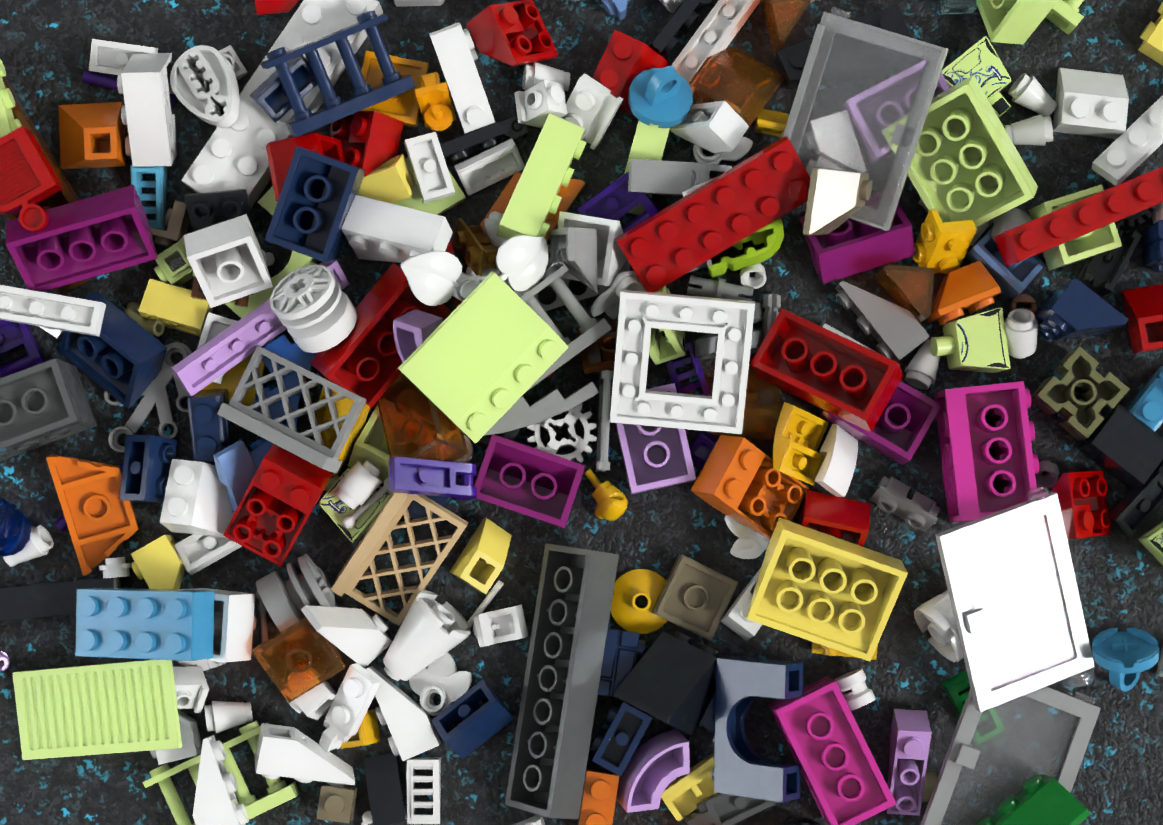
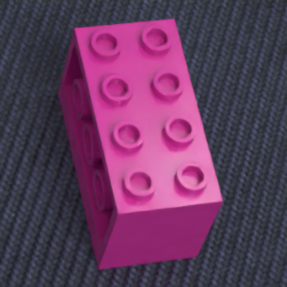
M1024 381L944 389L933 395L934 401L942 405L936 415L948 523L976 520L1022 502L1029 503L1043 499L1042 489L1037 487L1035 474L1039 473V460L1037 454L1032 452L1031 441L1035 440V427L1033 421L1028 419L1027 408L1031 407V394L1028 388L1025 389ZM987 414L991 418V424L986 423L985 416ZM991 447L995 450L994 457L989 454V448ZM995 479L999 483V488L997 490L993 487V481H995Z
M825 676L803 687V697L779 699L768 705L796 763L801 764V774L827 825H856L896 805L893 795L835 680Z

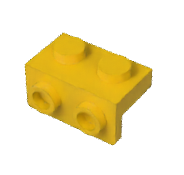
M937 209L929 210L925 221L921 225L918 238L914 243L915 255L912 256L913 260L918 263L923 275L948 274L960 268L977 231L973 219L943 223Z

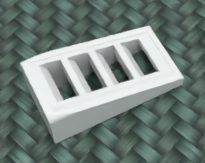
M441 757L407 759L406 770L407 824H440ZM415 769L433 770V776L415 775ZM415 782H433V788H415ZM415 795H433V801H415ZM415 808H433V815L414 814Z

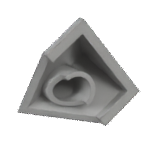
M566 227L550 230V262L558 263L560 266L566 265L569 273L598 294L597 229Z

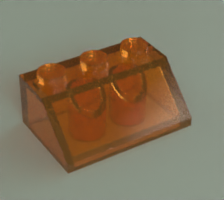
M403 373L398 375L396 380L377 401L390 458L397 456L454 462L468 453L464 433Z

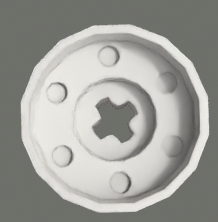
M312 264L291 272L278 283L270 297L271 309L287 328L288 333L297 346L304 352H323L338 345L354 329L358 318L356 308L348 296L341 291L340 284L335 280L332 272L324 265Z

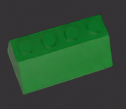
M1040 774L1029 778L1024 783V789L1015 797L1010 796L999 805V811L990 818L982 819L976 825H1079L1091 813L1055 778Z

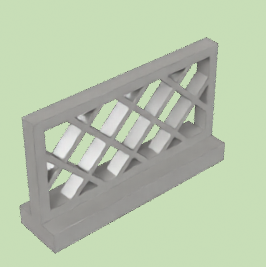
M257 345L229 404L222 403L217 414L324 470L337 474L342 464V461L338 460L367 399ZM265 356L271 359L274 372L260 377L258 368ZM279 364L285 366V368L281 369ZM293 371L297 372L300 385L286 391L283 375ZM305 377L311 379L312 381L307 382ZM276 379L280 394L266 399L262 384ZM321 384L324 387L326 399L313 404L309 389ZM256 387L259 402L250 406L242 404L241 402L247 390ZM332 390L339 394L333 396ZM302 392L306 407L292 412L288 397ZM344 398L353 400L354 403L349 413L339 417L335 402ZM282 400L285 415L272 419L268 405ZM329 405L332 421L318 426L315 410ZM308 413L312 429L302 433L297 432L294 419ZM287 422L289 427L283 425L282 423ZM335 427L337 438L330 449L324 446L320 432ZM314 435L315 441L309 437Z

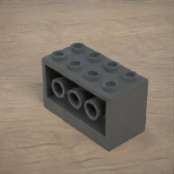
M54 358L0 378V462L97 426L75 365Z

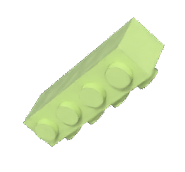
M549 113L499 223L496 236L506 240L518 235L542 236L545 238L550 227L549 224L545 223L549 213L556 214L562 197L557 195L561 185L568 186L575 170L570 168L573 158L580 159L587 143L581 140L585 128Z

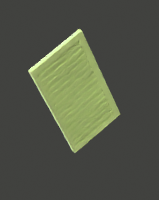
M150 659L12 673L22 760L178 749L182 747L172 660Z

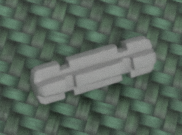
M765 294L763 297L765 312L762 313V332H764L765 337L779 314L778 309L781 308V296L778 294Z

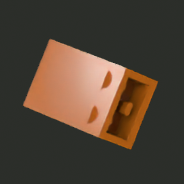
M720 435L690 491L713 508L770 540L779 517L792 521L809 488L798 479L773 469V460L746 438Z

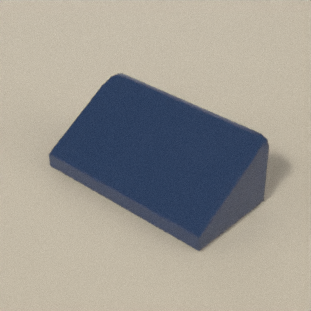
M301 55L287 61L299 92L302 98H304L318 84L307 59ZM277 71L250 94V97L275 123L292 109Z

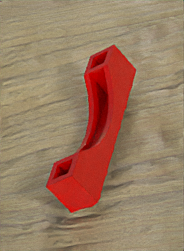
M1163 167L994 236L1005 266L1008 267L1162 203Z

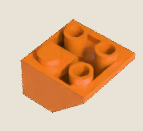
M123 102L58 105L60 165L62 170L126 166L125 125H123L121 119Z
M980 260L949 272L944 276L927 316L929 324L938 321L941 326L963 316V310L968 309L969 313L972 314L995 303L993 297L1001 293V289Z

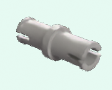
M694 275L690 276L689 283L700 285L702 288L688 286L687 295L752 301L749 298L739 297V294L753 296L754 287L726 283V279L723 278L716 281Z

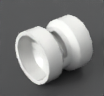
M862 668L834 679L851 711L865 706L876 699L873 691L866 686V675Z

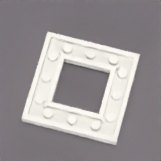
M621 290L610 422L742 434L755 301ZM651 328L718 334L712 396L646 390Z

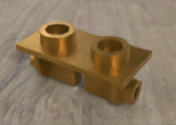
M458 218L457 231L453 234V243L455 249L465 259L467 266L471 267L476 276H482L483 269H496L498 250L494 245H490L491 241L483 229L475 225L467 226L462 218Z

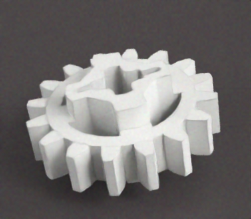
M580 403L575 408L566 411L568 414L563 419L553 420L549 418L528 426L527 429L535 432V435L527 439L528 443H537L538 446L535 449L568 460L576 458L577 461L582 463L584 460L581 453L584 451L591 454L593 451L588 446V442L597 441V437L590 434V431L596 429L597 425L595 423L588 424L587 420L592 416V413L589 411L582 414L580 411L583 404ZM578 419L584 428V439L576 435L574 426ZM549 425L555 428H563L564 425L568 426V434L571 435L575 442L566 438L557 441V434ZM541 427L549 432L550 441L546 447L541 441ZM571 446L576 449L570 454H556L561 447Z

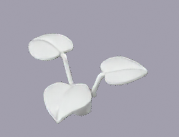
M518 235L509 238L502 243L496 255L497 268L503 273L499 277L503 281L507 279L510 287L515 291H525L532 288L541 280L548 264V245L542 236ZM445 251L424 252L400 264L414 296L420 302L429 306L441 305L447 302L451 296L464 301L487 277L480 275L472 277L462 272V265L458 258Z

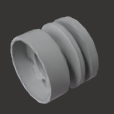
M307 554L298 557L302 573L293 562L286 564L289 580L286 581L280 573L273 571L256 581L258 593L278 630L288 641L309 630L307 618L301 611L305 605L338 607L327 577Z

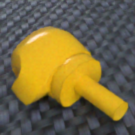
M591 469L586 471V477L596 488L592 493L593 498L597 502L594 510L595 516L600 519L605 518L608 521H615L627 509L628 500L617 487L612 485L610 481L601 483Z

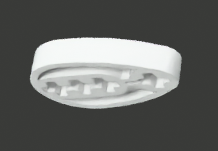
M200 45L185 51L176 60L171 70L170 85L172 91L187 109L206 123L220 128L232 126L239 116L240 95L236 75L230 62L211 46ZM194 62L203 72V78L210 83L209 87L211 90L209 92L199 82V76L193 71L192 64ZM218 103H219L222 107H224V108H223V111H224L225 113H224L222 116H220V115H221V112H220V107L218 106Z

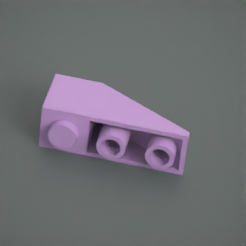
M894 709L890 734L888 787L896 805L886 810L887 814L920 816L932 734L927 711Z

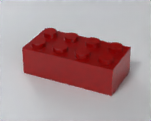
M393 263L356 307L358 318L354 329L348 337L338 345L326 351L318 352L309 364L331 382L367 399L365 404L370 406V411L401 374L398 367L403 362L395 344L393 320L416 309L442 317L444 321L451 314V311L444 304L429 306L420 302L412 293L403 270Z
M783 308L750 363L756 377L869 432L873 431L903 377L898 362Z

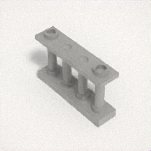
M555 264L551 266L541 278L543 281L520 297L569 347L529 389L612 329L604 318L599 322L594 317L591 319L562 280L561 276L569 270L566 265L560 269ZM548 285L553 288L581 326L578 329L582 334L572 342L568 337H563L534 297Z

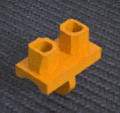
M438 72L421 75L419 77L421 88L415 89L425 126L434 131H443L452 124V121L457 120L447 82H440Z

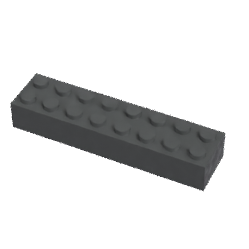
M545 543L505 805L548 818L579 819L619 554Z

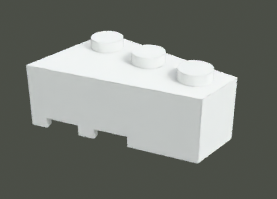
M172 53L133 54L121 74H118V92L124 95L125 103L121 108V119L123 125H127L129 135L125 139V150L127 156L132 158L133 167L172 166L177 156L175 114L171 112L169 95L174 94L171 85L168 84L166 68L169 63H172Z
M355 195L341 228L358 259L402 263L424 252L445 251L453 233L444 216Z

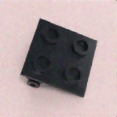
M246 189L186 194L183 196L193 232L247 214L261 248L258 234L263 233V224L261 221H256L253 217Z

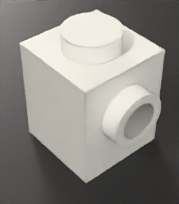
M308 665L304 668L296 669L289 676V682L283 687L289 695L286 699L289 705L299 714L303 711L307 717L315 720L320 719L329 710L337 694L316 669Z

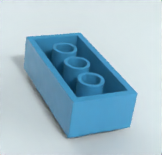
M131 588L77 589L75 656L179 661L213 658L214 591Z

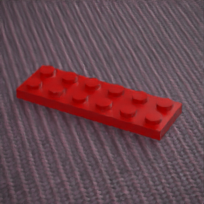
M784 136L616 237L615 240L646 292H656L808 200L811 178L787 136Z

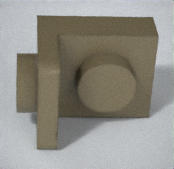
M175 200L173 208L168 209L164 222L167 227L166 231L150 227L152 238H155V244L169 248L187 234L190 219L185 203Z

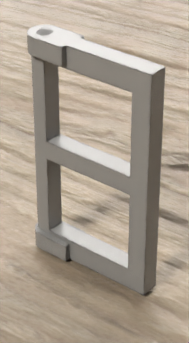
M610 370L600 372L595 472L610 471L608 453L611 384L614 371Z

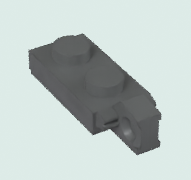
M715 793L696 804L698 810L684 817L686 825H733L775 805L777 802Z

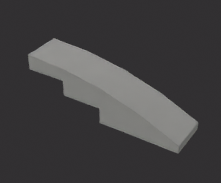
M589 382L564 399L559 390L555 389L530 406L524 397L521 396L484 436L505 433L540 423L574 408L598 394L599 391L593 382Z

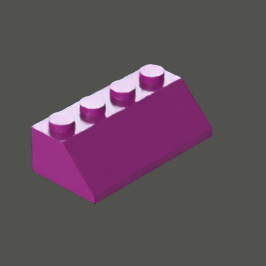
M134 185L46 210L49 215L48 225L39 232H32L23 228L19 218L6 221V246L28 290L43 292L157 259V252L147 216Z

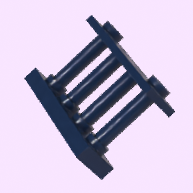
M375 10L357 16L358 23L288 52H286L285 47H281L266 54L268 60L260 64L263 69L275 66L294 111V115H292L294 121L286 124L292 137H299L416 88L411 75L401 76L399 71H395L377 24L388 20L386 13L376 15ZM364 29L384 76L381 78L383 84L371 88L370 84H366L347 36ZM333 42L336 43L354 87V90H352L353 96L343 101L340 96H336L317 50ZM305 54L325 101L322 103L323 109L314 113L306 108L287 61Z

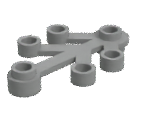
M179 342L170 343L166 346L167 351L161 371L141 395L144 397L125 426L116 427L109 434L108 442L114 451L124 453L125 446L120 444V437L123 434L136 435L155 404L160 421L159 435L170 439L178 437L180 428L173 421L166 387L174 376L179 395L176 399V406L180 411L189 413L188 409L182 407L181 402L190 395L185 391L172 370V367L175 365L172 362L174 354L181 353L183 359L192 354L188 346ZM105 391L104 398L107 403L114 406L121 405L119 401L113 402L110 399V394ZM168 424H172L174 427V433L171 436L164 434V428Z

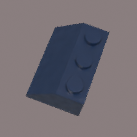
M296 146L265 241L325 263L335 262L344 235L341 228L355 195H358L366 169Z
M1076 278L1053 290L1034 314L1038 321L1037 334L1046 340L1051 338L1053 341L1100 336L1125 325L1129 320Z
M95 291L82 299L106 304L100 336L63 331L58 352L129 409L161 371L167 347L98 291Z

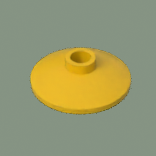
M647 569L631 570L620 576L614 584L610 610L616 623L627 631L640 634L651 633L661 628L667 620L651 612L666 580L656 572ZM640 595L645 596L648 600L644 608H639L635 604V599Z

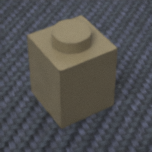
M325 782L321 786L316 819L349 824L354 819L358 786L345 784V786L339 787L331 786Z

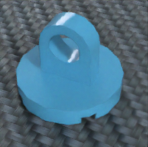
M673 66L645 70L634 78L629 88L628 105L633 115L649 126L650 123L659 125L658 128L677 126L687 118L693 104V92L688 82Z
M1110 628L1100 632L1093 638L1092 657L1098 665L1109 670L1110 684L1121 691L1127 692L1136 685L1141 672L1152 668L1158 662V641L1148 632L1137 628H1127L1126 632H1118V628Z

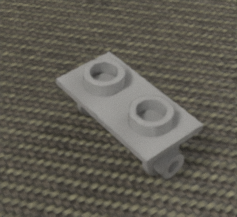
M883 476L877 486L879 488L869 499L877 504L882 511L893 513L905 520L910 527L924 532L937 521V515L941 509L936 506L937 502L917 491L913 494L911 500L908 499L906 496L910 487L892 476L890 478Z

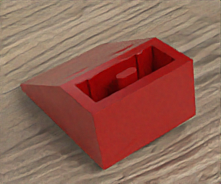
M273 444L257 469L223 536L281 567L333 474Z

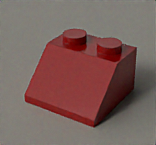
M614 30L592 78L611 90L610 94L618 98L620 96L623 98L618 108L619 111L636 118L628 105L629 88L634 78L645 70L664 68L672 64L645 43Z
M807 490L797 524L863 547L869 532L871 504Z

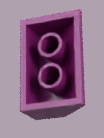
M884 191L871 194L869 200L865 201V205L879 209ZM899 203L889 231L849 218L829 234L804 235L813 266L823 284L915 255L912 225ZM805 215L799 217V223L802 232L804 228Z
M900 381L872 432L824 409L820 412L819 417L831 424L839 425L853 437L897 463L904 465L912 459L942 405Z
M493 434L474 485L477 488L476 499L565 529L585 465Z

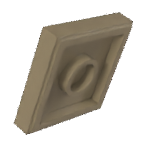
M679 554L651 613L711 641L739 582Z

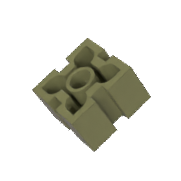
M1080 346L1071 349L1054 368L1059 376L1045 379L1031 395V401L1047 415L1060 414L1063 419L1058 424L1078 441L1087 439L1104 420L1099 414L1101 410L1113 409L1130 390L1111 372L1099 374L1095 370L1099 362ZM1081 388L1083 392L1080 396L1083 397V400L1075 398L1074 389Z

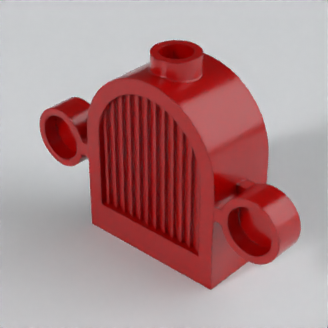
M21 126L0 138V215H15L19 213V222L23 228L32 232L42 231L48 225L49 215L43 207L36 204L64 189L32 131Z

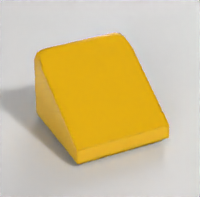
M761 108L757 113L754 131L783 137L789 114Z
M367 710L356 735L351 736L347 742L342 743L341 749L380 742L381 737L375 710Z

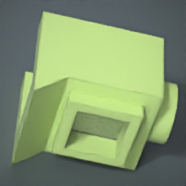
M184 236L177 243L157 255L155 261L158 266L154 270L162 282H170L171 285L179 287L194 277L192 275L194 272L186 255Z

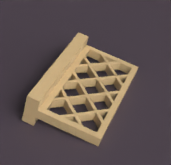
M392 492L337 575L331 587L332 592L341 597L345 593L400 626L416 595L425 589L467 527L468 522L425 495ZM413 500L425 507L427 517L410 520L408 507ZM404 516L405 521L399 522L401 517ZM447 520L457 527L452 535L438 537L435 522ZM429 523L433 538L416 541L412 526ZM407 527L410 542L393 545L391 532L395 529ZM385 541H387L388 546L382 547ZM441 543H446L445 546L443 547V549H441V545H440V544H441ZM435 545L437 558L432 561L421 562L418 548ZM412 549L416 563L399 566L395 552ZM390 553L393 568L377 570L374 561L375 556ZM370 566L371 571L365 572L367 568ZM429 568L426 574H424L423 569ZM418 570L420 583L415 586L404 587L401 573ZM395 574L399 588L382 591L379 577ZM373 578L376 592L365 594L356 589L355 586L359 580ZM412 593L408 599L406 594ZM401 595L403 608L399 614L386 607L384 598Z

